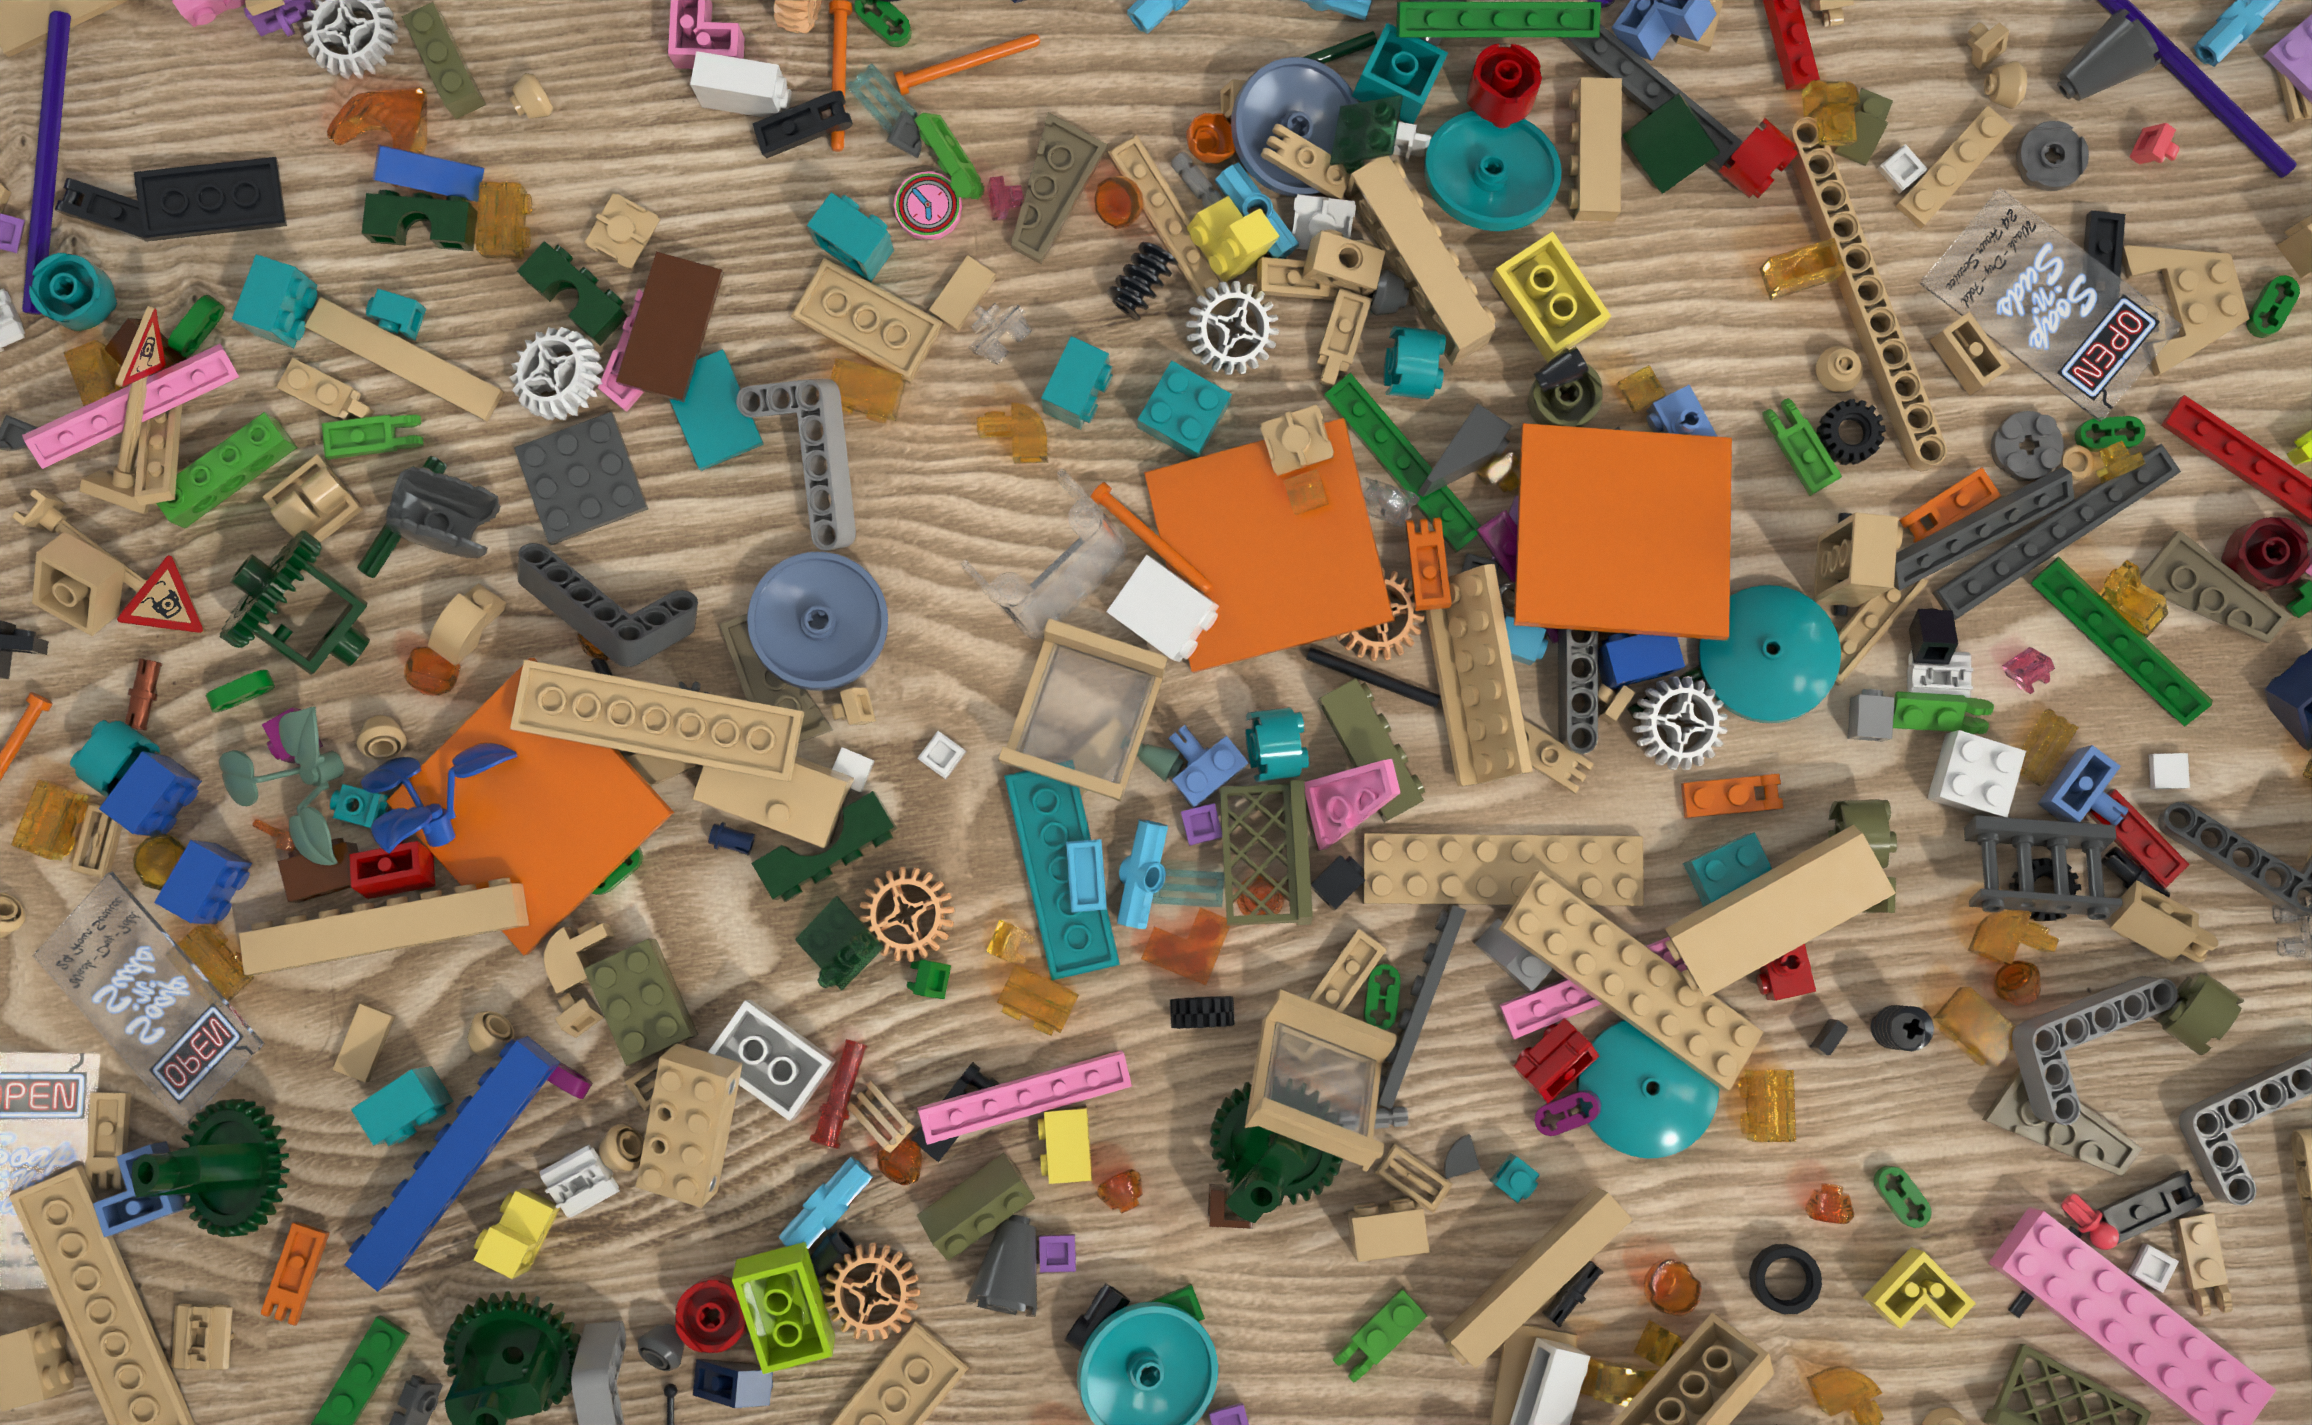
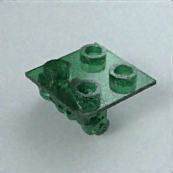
M1399 95L1340 106L1330 165L1343 164L1346 172L1351 174L1364 166L1363 160L1393 155L1403 96Z
M835 896L795 939L821 968L819 978L817 979L819 985L823 988L837 985L841 991L884 948L838 896Z

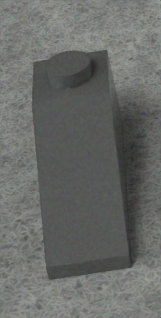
M1477 403L1423 483L1418 494L1424 497L1486 466L1492 455L1499 458L1510 442L1505 436L1512 425Z

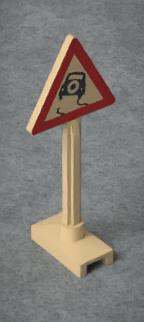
M147 307L116 379V385L122 387L132 383L129 391L118 466L114 468L113 474L98 470L82 478L79 491L141 514L148 513L149 504L140 506L134 498L136 478L134 466L147 393L146 382L149 375L163 370L166 366L156 308Z
M34 489L30 495L38 500V502L32 506L30 512L25 514L16 511L12 516L23 526L41 530L48 529L50 532H57L58 534L66 532L121 562L66 521L67 517L59 512L66 503L54 494ZM166 556L148 580H145L125 565L123 582L136 591V595L117 617L118 622L197 633L205 631L173 556Z

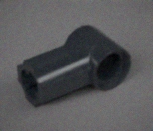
M1105 1283L1091 1302L1086 1313L1081 1314L1064 1341L1082 1352L1088 1338L1098 1325L1114 1312L1127 1307L1130 1299Z

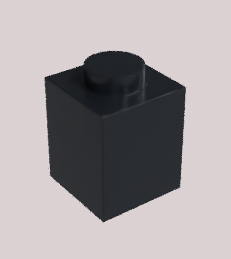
M1934 608L1917 610L1909 628L1914 663L1949 665L1958 646L1953 610H1938Z
M1340 855L1311 883V889L1332 910H1336L1365 881L1360 875L1364 869L1351 856L1345 860Z

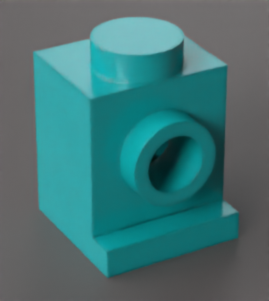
M378 288L375 297L370 298L366 308L367 317L379 322V328L398 334L400 331L408 339L416 341L426 312V308L417 300Z
M342 784L341 791L335 790L331 797L330 809L334 810L333 818L371 828L374 820L387 812L389 804L386 801L391 796L381 793H370L358 787ZM354 799H357L359 801V808L353 812L351 811Z
M1510 1153L1490 1179V1182L1515 1202L1519 1203L1522 1198L1526 1200L1534 1192L1538 1185L1536 1180L1540 1175L1519 1157Z

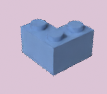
M1630 0L1611 28L1617 38L1642 58L1653 60L1670 34L1698 42L1717 13L1709 0Z
M167 1141L150 1144L116 1157L127 1191L93 1203L104 1237L119 1234L185 1210L183 1208V1204L186 1203L185 1196L168 1195L136 1198L132 1183L133 1161H136L144 1154L170 1152Z

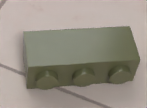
M431 2L402 16L445 107L453 117L458 119L485 106L486 103L450 28L435 4Z
M1003 1152L917 1214V1217L933 1246L949 1261L985 1234L991 1232L1014 1213L1023 1209L1025 1205L1035 1199V1196L1018 1168Z

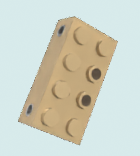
M678 1043L659 1058L636 1188L700 1208L718 1192L743 1063Z

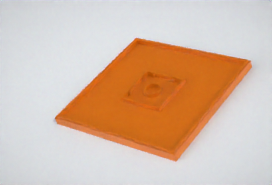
M1344 418L1324 423L1328 439L1333 447V458L1279 476L1274 473L1265 439L1144 472L1159 537L1211 582L1212 588L1209 592L1203 594L1219 605L1216 610L1218 614L1216 621L1209 630H1202L1195 640L1198 642V645L1188 658L1193 673L1395 621ZM1166 562V566L1170 571H1172L1177 576L1182 578L1184 581L1189 583L1191 586L1196 588L1177 570H1175L1169 563Z
M1523 423L1521 427L1514 625L1727 640L1729 638L1732 438Z
M535 658L528 659L530 661L538 662ZM522 665L421 766V771L410 777L409 780L424 807L431 804H440L441 808L447 809L448 771L454 767L452 760L456 755L470 747L484 743L502 745L516 752L518 757L502 762L479 774L466 778L455 777L454 812L456 817L450 821L456 836L451 842L442 846L432 847L428 845L422 829L417 831L415 835L461 886L476 884V889L478 890L488 888V881L502 878H510L511 883L523 884L529 926L502 930V932L525 956L534 950L648 839L674 811L617 749L511 730L510 725L523 668ZM404 785L386 801L392 809L405 808L409 810L412 807L416 808L413 799Z

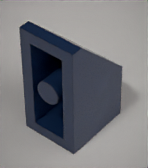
M696 1359L693 1396L732 1408L770 1406L773 1372L763 1374L760 1365L753 1363Z

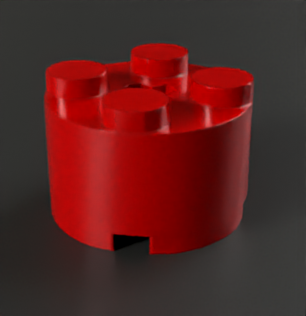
M1493 44L1485 48L1476 59L1467 89L1466 102L1481 118L1492 122L1498 128H1507L1512 123L1521 121L1531 112L1542 81L1541 65L1537 57L1523 46L1511 44L1510 47H1499L1500 44Z
M1766 118L1759 125L1764 130L1762 131L1756 127L1730 157L1727 164L1731 168L1729 169L1723 165L1718 171L1748 198L1752 195L1759 198L1774 181L1770 174L1776 168L1782 172L1798 154L1793 149L1797 144Z
M724 1275L706 1277L687 1289L677 1303L675 1315L677 1334L683 1343L694 1351L701 1353L723 1352L732 1347L748 1330L732 1278ZM717 1308L720 1314L718 1318L711 1321L708 1315L711 1310Z

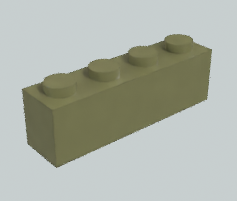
M1357 678L1320 697L1318 703L1354 768L1382 760H1393L1400 794L1378 810L1382 820L1386 822L1423 802L1424 799L1421 794L1425 793V789L1416 774L1410 776L1404 765L1408 762V758L1400 744L1393 745L1387 733L1391 732V728L1382 713L1377 715L1373 709L1371 702L1375 701L1369 687L1366 683L1360 685Z

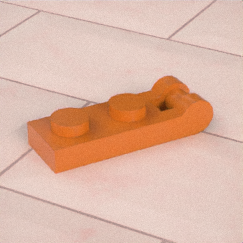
M1981 467L1899 521L1904 529L1909 528L1915 537L1912 541L1916 543L1982 509L1999 498L2001 494L1983 467ZM1926 515L1934 525L1929 530L1920 521Z
M1780 774L1682 783L1685 818L1784 809L1783 798H1779L1778 785H1781ZM1754 787H1764L1765 800L1756 801Z

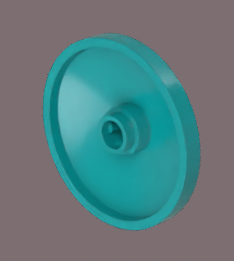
M1475 111L1462 113L1445 122L1434 133L1424 159L1425 182L1436 203L1454 219L1482 230L1509 231L1535 222L1551 207L1561 182V162L1554 145L1538 127L1526 119L1512 123L1507 128H1498L1492 122L1481 118Z
M1762 585L1741 590L1730 596L1729 638L1727 640L1700 639L1698 663L1706 687L1716 691L1714 698L1717 701L1721 700L1724 703L1723 707L1728 711L1754 722L1781 723L1805 715L1827 696L1839 672L1841 648L1835 626L1827 613L1815 601L1787 587ZM1767 646L1774 647V651L1778 654H1769L1766 650Z
M1625 1020L1612 1024L1595 1037L1591 1044L1599 1057L1577 1077L1576 1090L1592 1091L1600 1099L1601 1111L1593 1121L1587 1123L1597 1137L1619 1152L1638 1158L1650 1159L1667 1157L1683 1151L1702 1136L1714 1117L1719 1099V1087ZM1654 1081L1656 1083L1654 1086L1656 1092L1651 1095L1647 1093L1646 1086L1649 1082ZM1582 1097L1579 1098L1580 1110L1586 1116H1590L1589 1110L1593 1107L1591 1101L1585 1102Z
M1162 1302L1132 1304L1108 1316L1088 1338L1080 1355L1077 1369V1388L1080 1401L1095 1425H1195L1211 1403L1218 1381V1358L1214 1344L1207 1331L1185 1310Z

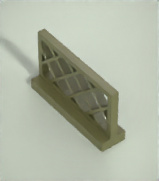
M1290 780V784L1220 787L1227 926L1277 923L1311 925L1313 911L1304 780ZM1268 794H1283V807L1275 815L1260 804ZM1251 795L1260 796L1255 800ZM1227 796H1243L1251 805L1238 817L1228 808ZM1255 808L1270 820L1258 833L1244 822V819ZM1283 814L1285 825L1278 820ZM1229 817L1235 821L1230 827ZM1273 824L1285 833V841L1277 849L1262 838ZM1238 826H1241L1253 837L1241 851L1230 842L1229 836ZM1257 841L1272 854L1260 867L1245 855ZM1285 847L1287 859L1281 854ZM1230 850L1237 855L1232 861ZM1275 858L1287 867L1288 873L1279 883L1264 872ZM1240 859L1255 871L1244 885L1238 882L1231 873V869ZM1259 875L1274 888L1262 902L1247 889ZM1287 881L1289 893L1282 888ZM1232 884L1239 889L1234 895L1232 892ZM1279 892L1289 901L1290 914H1275L1266 904ZM1242 893L1257 905L1250 915L1234 916L1233 903ZM1260 910H1262V911H1264L1267 915H1257V914L1260 912Z
M2020 1344L1993 1409L1987 1410L1983 1422L1987 1425H2043L2038 1411L2054 1406L2060 1425H2082L2085 1423L2086 1425H2094L2093 1420L2105 1416L2109 1417L2111 1425H2120L2116 1412L2125 1409L2137 1415L2134 1425H2147L2151 1412L2027 1345ZM2027 1356L2037 1361L2042 1374L2041 1377L2029 1381L2026 1380L2022 1367ZM2048 1368H2050V1369H2052V1370H2054V1371H2056V1372L2049 1373ZM2063 1375L2069 1378L2074 1393L2059 1398L2052 1378ZM2044 1381L2051 1401L2036 1406L2029 1386ZM2080 1385L2086 1387L2087 1389L2081 1390ZM2022 1389L2029 1409L2016 1412L2007 1407V1403L2012 1392ZM2095 1392L2101 1396L2106 1410L2091 1415L2084 1395ZM2076 1398L2083 1418L2068 1423L2061 1403ZM2112 1402L2118 1404L2119 1406L2113 1407ZM2031 1414L2033 1420L2027 1418L2026 1415Z

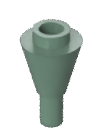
M1128 736L1124 737L1120 748L1123 750L1125 744L1129 747L1131 740ZM1141 743L1137 754L1139 760L1164 782L1169 777L1175 778L1184 763L1183 760L1179 759L1181 754L1179 751L1149 744L1144 745Z

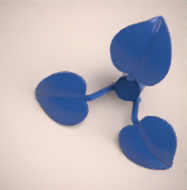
M484 743L470 747L456 755L452 760L454 767L448 771L447 809L441 808L440 804H431L424 807L408 779L421 771L418 760L411 757H399L383 763L362 778L361 785L363 789L370 793L388 791L402 783L413 799L416 808L412 807L409 810L405 808L393 809L374 820L371 831L375 841L389 854L401 841L420 829L423 830L429 846L438 847L451 842L456 836L450 821L456 817L454 812L455 777L466 778L479 774L502 762L518 757L516 752L502 745Z

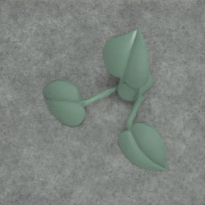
M309 707L287 713L282 716L279 722L281 743L289 755L295 756V762L300 764V767L263 776H254L252 760L245 753L237 750L222 754L219 759V766L223 771V782L229 795L241 806H251L257 801L258 788L256 783L300 774L305 784L317 786L297 806L298 815L290 817L289 831L295 847L305 858L320 865H334L338 862L333 854L332 840L327 822L318 810L307 806L322 791L329 789L328 781L343 775L344 764L341 757L334 751L320 754L316 707Z

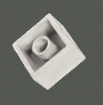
M1960 730L1946 733L1927 800L1979 816L2008 818L2026 751Z

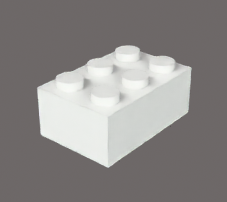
M745 1000L708 1051V1053L743 1063L739 1085L789 1121L796 1119L837 1061L753 1000Z

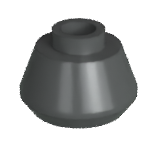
M1389 269L1381 270L1377 290L1369 296L1372 299L1369 309L1374 315L1396 313L1399 307L1404 308L1408 300L1409 288L1404 287V280Z
M671 1324L657 1325L638 1339V1352L640 1356L653 1367L662 1371H671L680 1366L685 1344L678 1336L675 1326Z

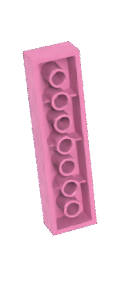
M2029 1207L1988 1262L1989 1265L2031 1295L2037 1302L2197 1425H2252L2276 1391L2275 1388L2045 1211Z

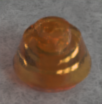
M1259 875L1247 889L1260 901H1263L1274 888ZM1250 877L1246 878L1241 884L1244 885ZM1277 892L1266 906L1272 912L1278 914L1283 907L1284 896ZM1243 893L1237 899V905L1243 915H1250L1257 907ZM1260 910V912L1257 915L1267 914L1264 911Z
M2028 961L2009 962L1997 971L1993 980V990L1999 998L2012 1005H2029L2038 998L2041 992L2040 971L2036 965Z
M904 1139L891 1153L884 1148L878 1152V1168L888 1179L900 1185H909L918 1181L923 1156L921 1148L917 1143L910 1139Z
M1134 1169L1126 1170L1098 1185L1097 1196L1111 1210L1118 1208L1121 1214L1140 1205L1137 1198L1143 1195L1141 1174Z
M1822 1183L1821 1189H1814L1805 1206V1211L1809 1218L1822 1222L1848 1224L1855 1217L1850 1195L1843 1193V1186Z

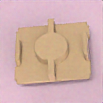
M613 193L601 215L597 214V221L584 243L587 247L600 252L603 256L609 257L625 268L632 269L661 219L658 218V215L649 210L646 211L627 198Z
M1317 404L1292 413L1290 411L1286 412L1283 416L1261 423L1262 427L1260 429L1272 460L1271 464L1274 473L1277 476L1334 457L1333 447L1328 439L1322 412Z
M180 1303L175 1305L171 1367L175 1369L203 1370L228 1369L231 1340L234 1339V1333H231L233 1307L219 1304L193 1305Z

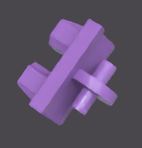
M284 0L285 5L252 16L246 7L243 8L246 17L253 23L261 37L279 29H283L288 37L295 34L292 24L307 17V10L316 11L315 5L311 0Z

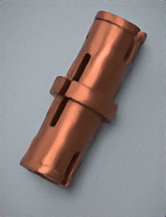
M139 658L133 689L129 688L128 695L131 697L125 723L134 729L147 731L152 703L157 701L158 694H155L162 663Z

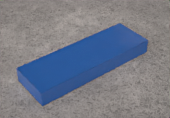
M378 144L372 179L446 196H459L478 202L485 168Z

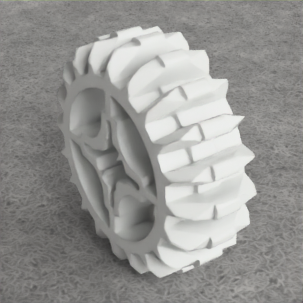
M315 0L318 9L316 11L307 10V15L312 21L303 22L304 29L309 32L303 37L305 43L309 45L307 48L308 53L313 58H316V63L321 68H327V71L335 76L340 72L343 78L349 80L352 73L357 78L363 79L364 70L366 69L371 74H375L376 69L374 65L377 63L386 66L387 62L383 57L385 54L394 55V50L389 44L398 43V37L393 33L398 29V25L392 20L394 14L389 7H385L386 3L384 0H325L324 2ZM353 11L367 12L373 15L374 19L367 21L365 18H356ZM334 44L337 47L344 46L349 54L334 53L329 50L328 46Z
M1233 281L1231 291H1229L1227 283L1220 282L1218 286L1219 294L1213 287H1208L1206 292L1210 300L1201 295L1196 298L1197 303L1202 307L1201 310L1195 307L1189 309V313L1196 316L1197 321L1186 322V327L1196 328V334L1188 335L1187 341L1198 339L1199 345L1193 347L1191 351L1193 354H1198L1204 350L1205 354L1200 360V363L1203 365L1214 359L1212 371L1218 372L1224 363L1225 374L1231 375L1235 364L1238 373L1244 374L1246 373V362L1252 369L1259 367L1255 356L1262 360L1269 358L1268 353L1263 350V347L1275 348L1276 343L1269 340L1268 335H1278L1279 329L1269 328V322L1277 321L1278 316H1267L1266 311L1270 310L1273 304L1272 302L1260 304L1265 295L1262 291L1251 297L1253 285L1247 284L1241 292L1240 282ZM1225 299L1238 300L1235 308H1232L1230 314L1226 317L1210 313L1218 303ZM1247 306L1256 317L1258 333L1246 323ZM1233 318H1235V327L1243 333L1232 334V338H1229L1230 329L1222 323L1233 322ZM1207 323L1219 333L1218 350L1212 346L1208 339ZM1239 339L1254 343L1241 356H1227L1229 349L1233 348L1235 342Z
M548 327L546 335L542 332H536V340L534 342L525 340L526 350L516 351L520 360L511 364L517 373L509 377L516 384L512 391L519 397L518 401L520 404L529 409L532 414L552 421L555 417L559 420H566L568 413L572 416H578L579 406L589 408L586 401L588 397H598L593 390L594 386L603 384L596 375L604 371L602 365L597 363L601 357L594 350L593 343L588 339H584V336L579 332L570 331L563 327L559 330ZM564 351H572V352H573V354L570 355V356H568V357L565 356V355H563V356H561V357H558V356H557V353H560V352H564ZM555 390L557 393L549 397L541 396V393L545 391L551 392Z
M1677 676L1670 677L1668 683L1664 680L1657 681V690L1653 688L1645 690L1649 700L1639 699L1637 702L1644 711L1633 714V718L1641 720V725L1633 727L1632 730L1636 733H1643V737L1638 739L1637 744L1639 746L1649 745L1644 755L1646 757L1656 755L1655 763L1657 765H1664L1667 762L1668 769L1676 770L1679 764L1683 770H1690L1692 763L1696 766H1702L1704 764L1703 756L1707 758L1715 756L1711 746L1721 747L1723 745V742L1717 738V734H1726L1728 731L1725 727H1719V721H1724L1728 717L1726 714H1718L1717 709L1721 708L1724 703L1721 700L1712 702L1711 700L1715 696L1716 691L1714 689L1704 691L1705 682L1697 681L1693 684L1692 677L1689 676L1683 677L1681 682ZM1677 695V702L1673 703L1671 711L1668 714H1658L1663 703L1670 697ZM1691 700L1700 709L1703 721L1695 716L1693 712L1694 704L1691 703ZM1679 718L1685 724L1693 726L1681 728L1676 723L1668 722L1667 720ZM1657 726L1662 727L1666 731V742L1670 743L1669 747L1660 738ZM1693 732H1702L1698 741L1691 748L1683 751V746L1687 744L1689 736Z

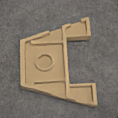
M2132 245L2123 247L2122 263L2127 279L2159 271L2162 272L2180 335L2179 338L2154 343L2146 347L2154 376L2165 373L2250 319L2231 254Z

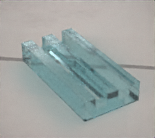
M871 63L867 67V71L861 72L857 75V79L854 82L850 81L847 84V88L890 135L894 126L859 88L864 85L896 121L900 113L871 83L870 79L872 77L903 111L908 113L913 119L918 115L914 108Z
M1165 869L1166 877L1216 879L1217 883L1216 886L1164 883L1160 890L1216 893V900L1160 897L1159 890L1154 893L1152 904L1222 908L1224 873Z

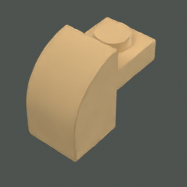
M480 583L464 596L459 593L446 606L437 619L430 635L428 647L454 666L458 665L478 647L482 630L504 612L506 602Z
M592 921L577 929L578 936H575L571 927H563L550 938L544 952V967L556 994H564L588 982L583 968L590 966L584 952L615 937L609 924L601 923L598 925L596 921Z

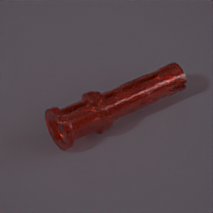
M849 1039L845 1040L846 1043L827 1103H822V1106L819 1107L818 1111L821 1115L815 1134H811L809 1138L810 1141L839 1149L841 1145L838 1140L843 1123L849 1120L850 1117L849 1110H846L868 1046L857 1042L854 1055L852 1056L856 1042Z

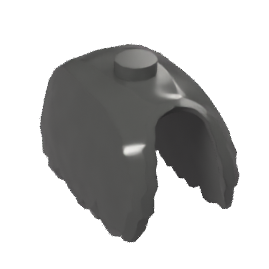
M412 466L404 469L397 479L391 503L387 509L386 528L407 541L426 548L460 557L478 559L487 553L488 548L471 541L473 532L479 525L496 518L501 506L498 496L484 487H473L470 483L462 481L458 477L434 473L425 467L417 468Z

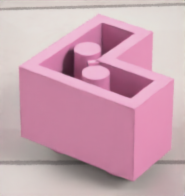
M671 0L668 55L674 67L693 69L696 51L744 59L745 37L739 23L712 22L713 4L711 0Z

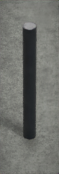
M1310 647L1306 660L1433 708L1437 707L1441 696Z

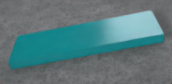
M1073 760L1056 763L1075 770ZM1027 770L1005 775L1051 980L1120 965L1108 909L1071 912L1066 842L1091 840L1080 788Z

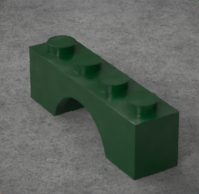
M872 791L843 808L844 825L838 841L826 852L814 856H802L781 845L751 863L772 900L782 898L784 902L795 898L803 892L801 889L802 885L813 880L814 884L825 880L833 874L831 868L841 862L847 866L863 856L861 850L873 844L875 848H878L894 838L891 832L898 828L876 792Z

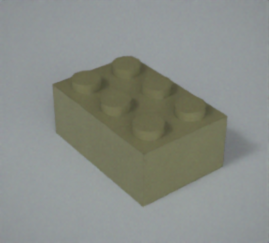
M646 939L583 968L626 1066L639 1063L671 1048L676 1043L680 1044L699 1035L656 939Z

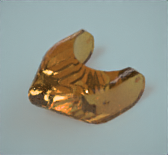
M417 87L357 94L348 100L332 120L327 130V136L332 142L340 146L365 131L381 130L391 134L393 148L424 154L427 145V92L425 89Z

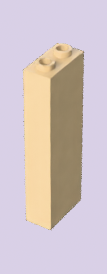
M1852 825L1665 928L1670 937V940L1665 942L1674 960L1682 959L1687 967L1686 970L1682 971V974L1691 990L1699 988L1706 998L1891 897L1896 892L1864 834L1855 825Z
M1595 1186L1443 1331V1334L1448 1339L1444 1344L1445 1347L1462 1366L1469 1362L1477 1369L1633 1219L1608 1192Z

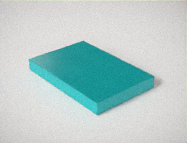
M723 349L697 360L685 402L670 399L700 471L764 445L753 417H746L738 410L736 400L741 388Z

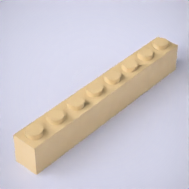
M502 878L488 881V888L478 890L476 889V884L454 887L455 894L445 896L442 895V890L421 893V900L412 902L408 901V897L386 900L387 906L375 908L374 903H365L352 906V913L341 914L340 909L318 912L319 919L307 921V915L285 918V925L274 927L273 921L251 924L252 931L238 933L244 975H260L529 926L523 884L511 883L510 878Z

